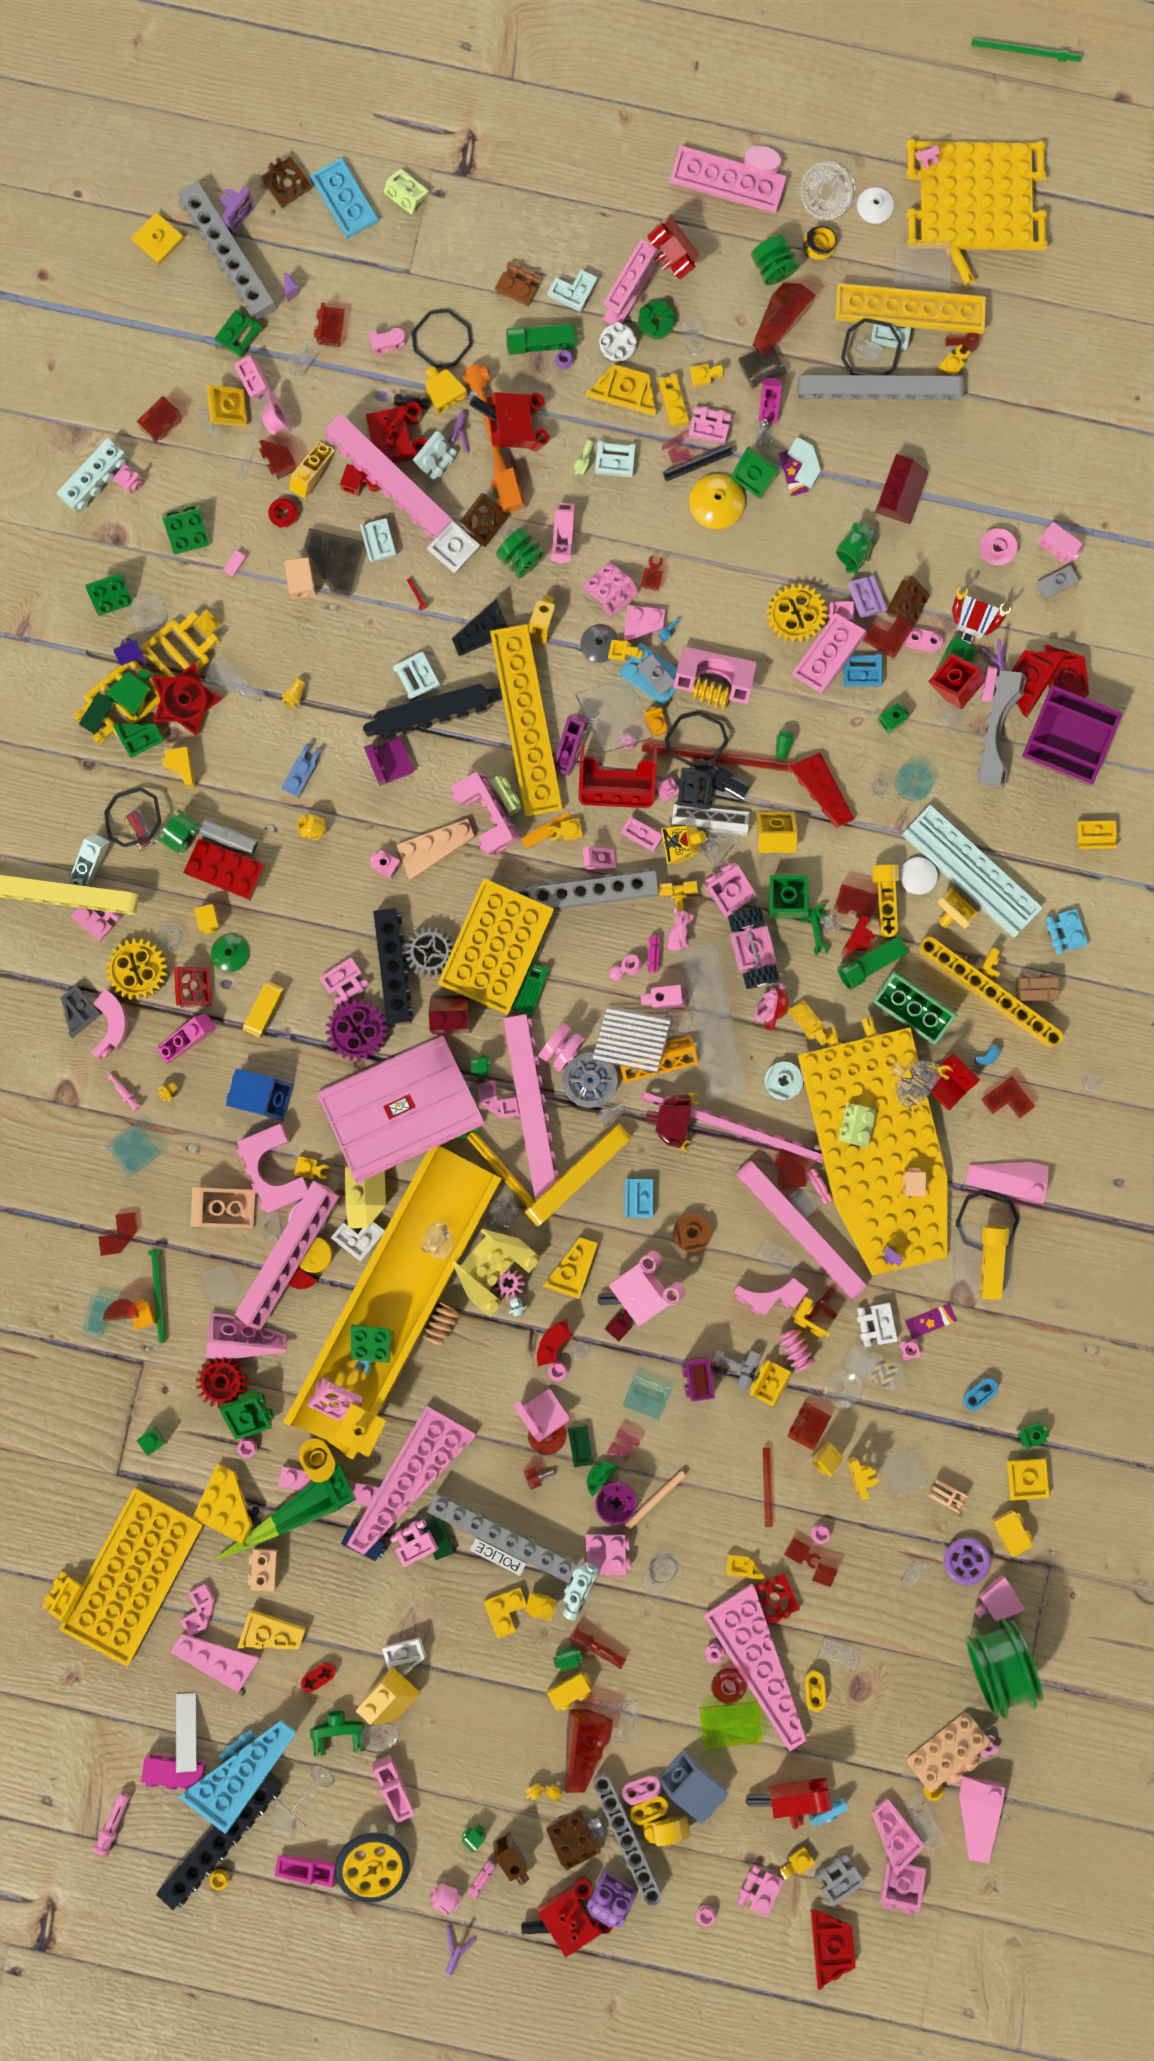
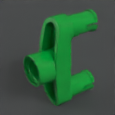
M344 1711L329 1712L327 1714L328 1722L316 1725L310 1729V1738L313 1740V1755L315 1757H319V1749L320 1756L326 1755L324 1738L350 1734L352 1735L353 1752H358L359 1747L360 1752L366 1750L364 1742L365 1724L361 1721L345 1720Z

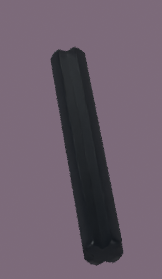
M731 445L725 446L664 471L663 477L665 481L672 480L733 455V449Z

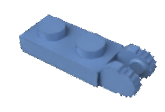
M309 743L303 748L301 755L298 756L281 787L282 790L297 798L300 797L322 752V750L317 748L311 761L305 759L311 749V744Z

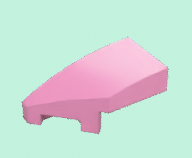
M854 601L835 602L834 604L831 602L828 605L827 612H825L827 619L823 621H830L832 616L837 613L850 622H854Z

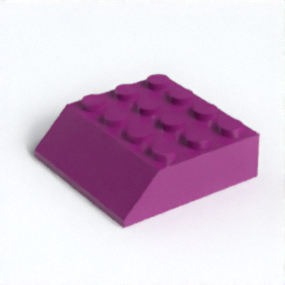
M1051 685L1021 757L1040 767L1091 786L1095 782L1123 713Z

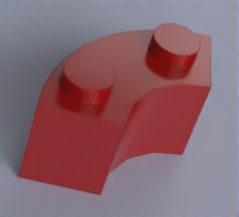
M567 1319L555 1323L543 1335L537 1350L538 1366L557 1362L559 1347L564 1341L571 1339Z

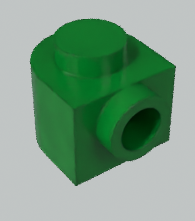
M475 1824L472 1828L467 1827L461 1834L463 1838L461 1843L473 1853L485 1841L486 1831L479 1824Z

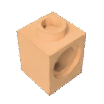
M909 1168V1172L903 1171V1195L925 1196L926 1173L920 1172V1168Z

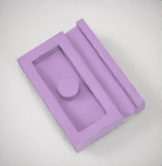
M874 575L848 583L861 619L880 612L883 613L887 610Z

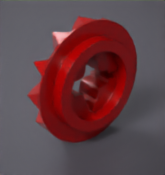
M279 498L269 506L268 517L273 525L279 528H288L290 525L295 524L298 517V509L292 500ZM279 510H287L288 518L285 516L279 518Z

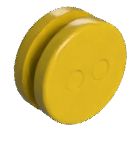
M315 1237L299 1266L311 1273L325 1270L333 1259L331 1245L325 1239Z

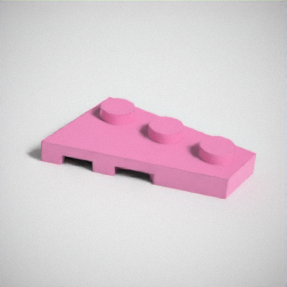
M885 1798L871 1813L894 1873L898 1874L925 1848V1845L892 1803Z

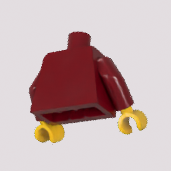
M689 1092L688 1094L668 1098L660 1104L659 1112L647 1110L645 1121L657 1123L655 1132L658 1133V1137L667 1146L680 1148L685 1152L689 1151L684 1146L686 1143L691 1144V1141L686 1139L691 1106L692 1104L699 1103V1101H693V1097L699 1095L698 1093Z

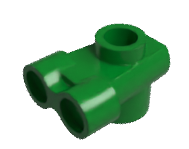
M485 1055L479 1058H471V1073L478 1074L481 1079L487 1078L488 1072H491V1060H488Z

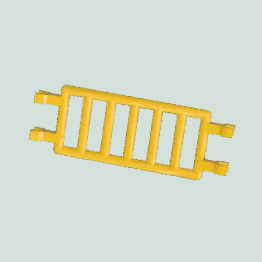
M194 611L180 624L176 620H171L140 647L143 654H146L165 677L175 676L150 649L157 642H160L184 670L190 666L165 637L171 630L174 629L200 658L195 663L198 671L209 662V657L206 653L220 643L218 638L212 633L203 644L198 646L187 634L186 631L194 626L193 622L198 618ZM136 660L122 666H117L84 695V700L87 704L72 715L80 722L93 701V697L102 690L106 695V692L110 689L107 685L115 678L119 680L123 676L122 672L129 666L137 674L143 668ZM151 677L146 684L157 697L150 703L147 702L139 718L115 702V706L128 720L126 723H138L159 705L160 698ZM109 715L104 721L107 726L92 736L99 745L103 744L112 733L118 737L113 727L115 722Z

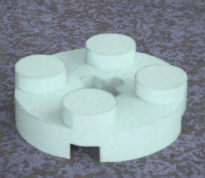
M790 1062L774 1064L765 1074V1089L769 1095L778 1100L793 1098L800 1092L803 1086L800 1070ZM783 1076H786V1080L789 1081L788 1085L784 1084L783 1086H781L780 1081H778V1079L783 1078Z

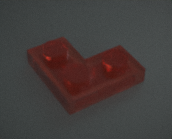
M899 616L888 632L871 623L862 641L895 659L913 630L914 625Z
M1013 1076L981 1098V1101L991 1114H994L1008 1104L1016 1116L1021 1118L1035 1108Z

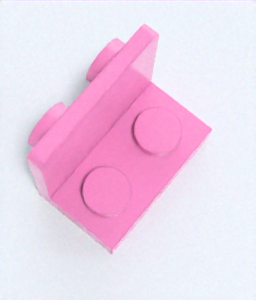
M611 562L607 563L582 586L584 590L601 603L609 617L615 615L639 594L632 579Z
M550 1389L524 1406L520 1401L513 1405L538 1442L570 1421L569 1416Z

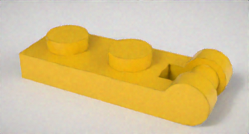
M673 373L665 378L663 376L657 377L670 428L689 424L677 374ZM672 384L673 388L666 389V385Z

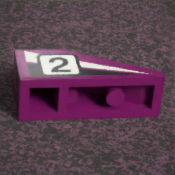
M577 713L567 717L554 759L555 771L567 776L570 775L580 753L581 741H585L592 719Z

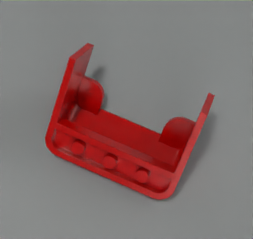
M581 741L578 791L580 803L589 806L649 808L654 804L657 745H653V759L641 760L637 764L636 771L599 769V762L596 758L584 756L585 741Z

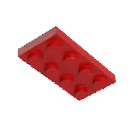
M198 838L183 873L251 901L266 866Z

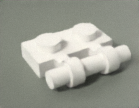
M890 1303L870 1306L871 1314L866 1315L864 1307L857 1309V1322H860V1338L863 1340L864 1347L872 1346L871 1338H876L877 1345L897 1342ZM873 1320L875 1331L869 1332L867 1321Z

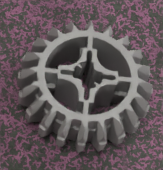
M431 926L428 927V932H425L424 927H422V934L419 935L417 931H414L416 938L414 939L412 936H409V940L413 943L405 944L406 947L410 948V950H405L406 955H411L406 958V961H413L409 965L410 969L416 966L414 972L417 974L422 970V977H425L426 972H428L429 978H432V972H435L436 976L439 977V970L443 972L452 952L450 948L454 947L455 943H448L452 937L447 936L444 938L446 931L444 930L439 934V927H436L435 932H432ZM432 937L429 944L425 946L417 945L421 940ZM437 939L444 943L446 954L436 949ZM433 946V951L436 952V954H431L428 958L427 952L425 953V951L430 950V948H432ZM415 951L424 954L423 965L417 962ZM436 958L444 959L437 966L429 967L432 960Z

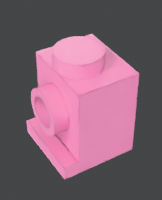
M382 850L379 853L374 852L370 859L372 863L371 868L391 880L401 865L400 860ZM383 859L387 860V864L384 866L380 864Z

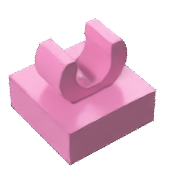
M938 145L929 146L915 152L916 160H922V166L928 168L929 159L932 160V164H938V159L934 155L939 154L940 151Z
M672 777L655 785V789L663 803L679 794V789Z

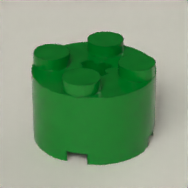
M178 809V816L173 814L161 831L164 834L163 838L158 837V841L175 853L181 852L184 854L190 845L188 844L191 836L195 838L200 828L198 821Z

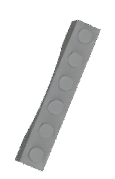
M1000 670L999 676L996 677V693L992 696L991 701L993 706L992 713H989L988 716L989 728L984 735L985 748L981 751L980 760L982 761L981 768L977 771V780L982 786L1005 789L1008 769L1001 754L1000 736L1008 712L1024 694L1027 677L1023 673Z

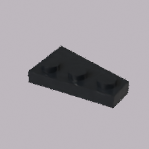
M495 598L451 638L458 656L491 643L490 631L508 628L497 599Z

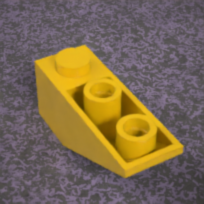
M319 441L291 474L289 490L305 499L314 489L335 453V449Z
M829 1441L811 1456L814 1460L812 1462L814 1467L823 1476L827 1474L829 1477L834 1474L843 1459Z

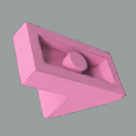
M583 847L584 866L587 870L616 868L615 849Z

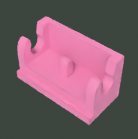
M249 355L234 364L251 398L261 400L260 395L265 394L268 396L267 393L271 389L255 359Z

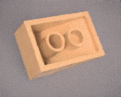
M192 1188L190 1226L253 1229L254 1190Z

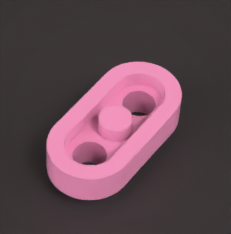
M914 628L906 633L904 642L911 649L936 652L941 648L943 639L936 632ZM912 635H916L918 640H913ZM930 639H935L936 644H932Z
M654 1776L633 1781L623 1787L622 1797L629 1805H636L653 1799L661 1792L660 1782ZM650 1786L655 1787L653 1791L648 1790ZM636 1793V1796L631 1798L630 1794Z

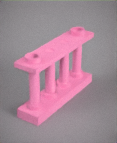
M642 239L639 241L604 300V306L608 307L609 310L604 316L603 321L610 325L617 322L623 324L656 268V265L650 263L657 252V249L652 244Z

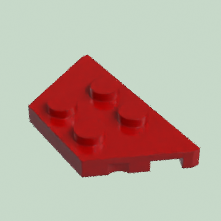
M1045 644L1044 651H1062L1067 654L1049 682V689L1053 685L1083 698L1090 695L1085 657Z
M1023 651L1011 672H1020L1027 677L1024 694L1016 702L1021 713L1026 718H1028L1067 655L1062 651Z
M810 1909L817 1989L821 1990L829 1982L836 1981L844 1973H848L856 1968L853 1931L851 1924L818 1910Z

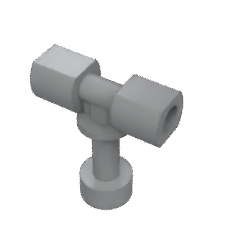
M717 1349L711 1364L719 1367L721 1363L737 1370L736 1374L739 1375V1379L735 1387L747 1391L752 1380L750 1376L754 1367L757 1368L761 1355L749 1351L746 1361L742 1360L741 1363L724 1357V1352Z

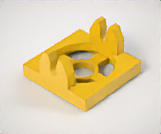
M855 1457L847 1458L856 1495L862 1501L868 1500L867 1488L873 1487L879 1482L878 1478H874L876 1470H873L870 1466H860L859 1460Z

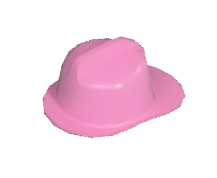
M269 390L267 394L270 404L264 409L262 414L264 425L272 435L285 429L291 432V425L286 419L277 397Z

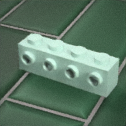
M107 438L59 489L57 494L60 499L76 513L84 510L88 505V501L92 497L97 496L101 491V487L105 483L110 482L114 476L113 474L126 464L127 457L125 453Z

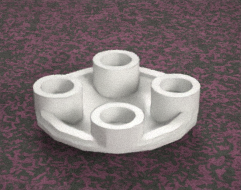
M619 322L614 323L602 332L599 340L600 349L604 356L612 361L626 360L635 351V334L628 326Z
M915 857L903 864L900 871V880L906 892L922 895L934 888L938 873L931 861Z

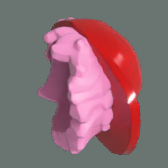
M778 983L770 991L762 993L765 999L755 1008L756 1021L765 1020V1029L768 1031L774 1029L776 1020L783 1018L790 1007L789 997L784 991L785 984Z

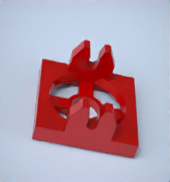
M863 915L858 920L841 952L843 955L848 957L853 949L866 951V947L871 946L870 939H875V935L871 930L865 928L870 919L869 917Z
M174 967L176 1006H180V1008L212 1006L210 968ZM190 974L188 983H182L183 977ZM197 975L200 977V979L202 980L203 983H201V982L197 979ZM192 981H195L198 985L196 992L191 989ZM183 989H188L191 993L192 1001L185 997ZM203 990V994L198 1000V993Z
M784 1572L754 1585L758 1598L762 1590L767 1589L768 1592L766 1599L760 1601L761 1607L770 1605L776 1610L777 1614L768 1613L763 1610L767 1624L780 1622L782 1618L787 1619L792 1613L800 1610ZM778 1584L785 1588V1590L777 1592L773 1590L772 1586ZM771 1593L778 1594V1603L771 1604L768 1601V1596ZM788 1596V1605L782 1611L780 1607L781 1600Z

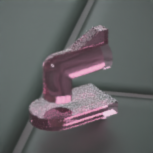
M681 433L670 443L661 447L662 451L684 442L685 438ZM675 448L668 451V455L673 463L679 461L689 462L692 460L688 448L678 453Z
M619 1428L615 1437L626 1443L622 1447L612 1442L606 1454L628 1457L633 1446L638 1447L640 1441L627 1434L622 1428Z

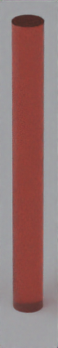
M763 1447L765 1527H773L770 1447Z

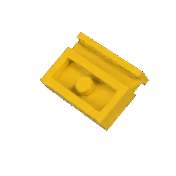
M1078 821L1076 823L1077 850L1117 848L1116 821Z

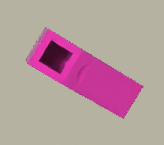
M206 1013L193 1017L158 1046L156 1050L164 1062L169 1064L204 1040L216 1030V1027Z

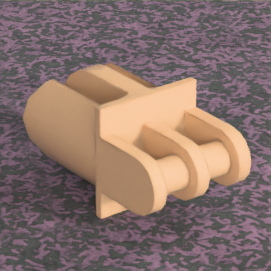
M936 1479L935 1483L948 1489L950 1492L947 1494L935 1486L932 1487V1490L946 1497V1500L944 1501L931 1493H928L927 1496L960 1514L959 1510L961 1506L965 1505L963 1503L965 1498L968 1499L969 1496ZM956 1493L960 1494L958 1500L954 1498ZM952 1501L956 1502L954 1508L950 1506Z

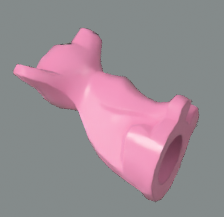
M673 908L676 923L668 933L666 948L673 951L689 948L688 940H686L688 932L686 925L693 920L694 916L686 911L677 912L676 908Z

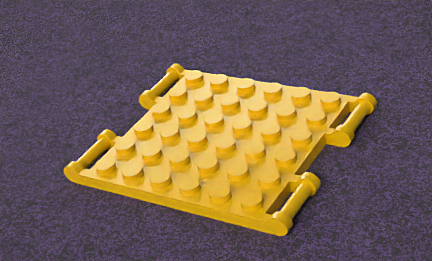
M913 139L906 141V149L908 150L906 178L920 180V210L908 209L906 211L909 233L907 248L947 249L950 246H954V244L965 250L1042 251L1048 248V241H1046L1047 211L1033 212L1032 181H1044L1047 179L1044 167V151L1046 150V143L1044 141L1036 143L920 142ZM938 145L940 153L934 155L938 159V164H932V160L929 159V167L924 168L922 160H920V171H917L915 169V151ZM1032 152H1037V172H1032ZM916 219H920L921 240L916 239ZM1033 221H1038L1037 242H1033Z

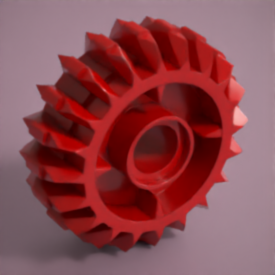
M215 1357V1363L212 1359H208L207 1363L209 1366L206 1364L201 1365L205 1371H197V1374L201 1375L202 1378L195 1379L196 1382H201V1385L196 1386V1390L202 1388L203 1392L198 1395L199 1397L206 1395L207 1397L204 1398L203 1402L206 1403L210 1399L211 1407L217 1402V1408L220 1409L222 1403L226 1404L229 1401H235V1397L238 1399L239 1392H247L242 1386L249 1384L248 1382H243V1379L247 1378L248 1374H241L245 1367L237 1368L241 1363L240 1361L232 1364L234 1358H230L227 1362V1359L222 1357L221 1361ZM220 1376L226 1379L225 1387H220L217 1383Z

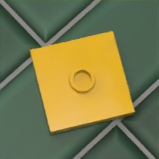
M156 212L131 237V240L160 265L184 240V237Z
M217 385L207 386L210 423L241 427L248 425L243 388Z
M1046 1458L1006 1460L1009 1498L1011 1501L1050 1498Z

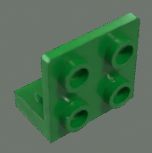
M199 504L163 513L162 519L173 554L210 545Z

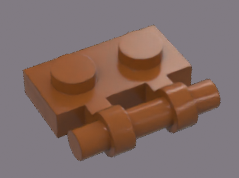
M508 261L506 268L512 272L510 275L505 272L502 273L495 286V291L528 307L537 291L536 287L532 286V283L534 281L540 284L542 277L533 270L529 271L523 268L517 262ZM518 274L527 278L526 281L523 282L517 279Z

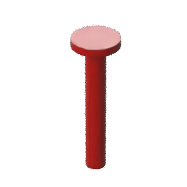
M408 578L407 582L420 604L418 609H426L429 606L428 602L424 603L412 579Z

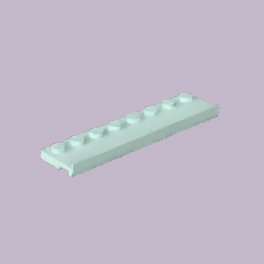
M931 805L902 834L910 844L931 861L935 867L1013 938L1042 909L1033 898Z

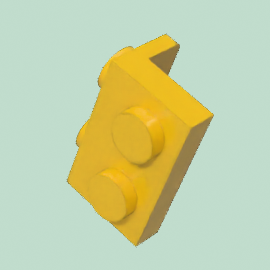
M767 1360L760 1368L758 1379L751 1385L750 1395L775 1408L793 1373Z

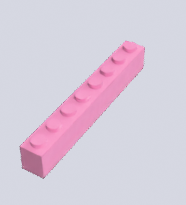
M341 413L325 428V439L330 444H335L345 458L349 457L354 462L353 465L360 472L363 470L368 475L367 479L372 484H377L387 498L391 497L396 502L395 505L399 510H405L410 515L409 519L414 524H419L429 538L433 537L436 539L449 525L452 519Z
M315 1181L312 1182L236 1311L235 1315L247 1326L258 1330L262 1329L339 1196L327 1186Z

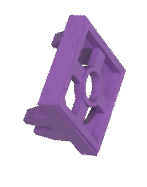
M243 186L239 193L232 189H225L224 191L230 199L220 195L222 204L227 207L222 216L227 229L232 235L236 233L255 207L250 189L246 186Z

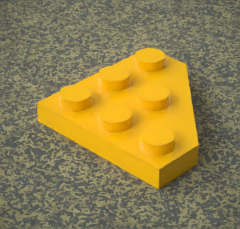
M217 1464L193 1519L244 1544L253 1524L246 1510L247 1505L243 1492L240 1491L237 1473L221 1464Z

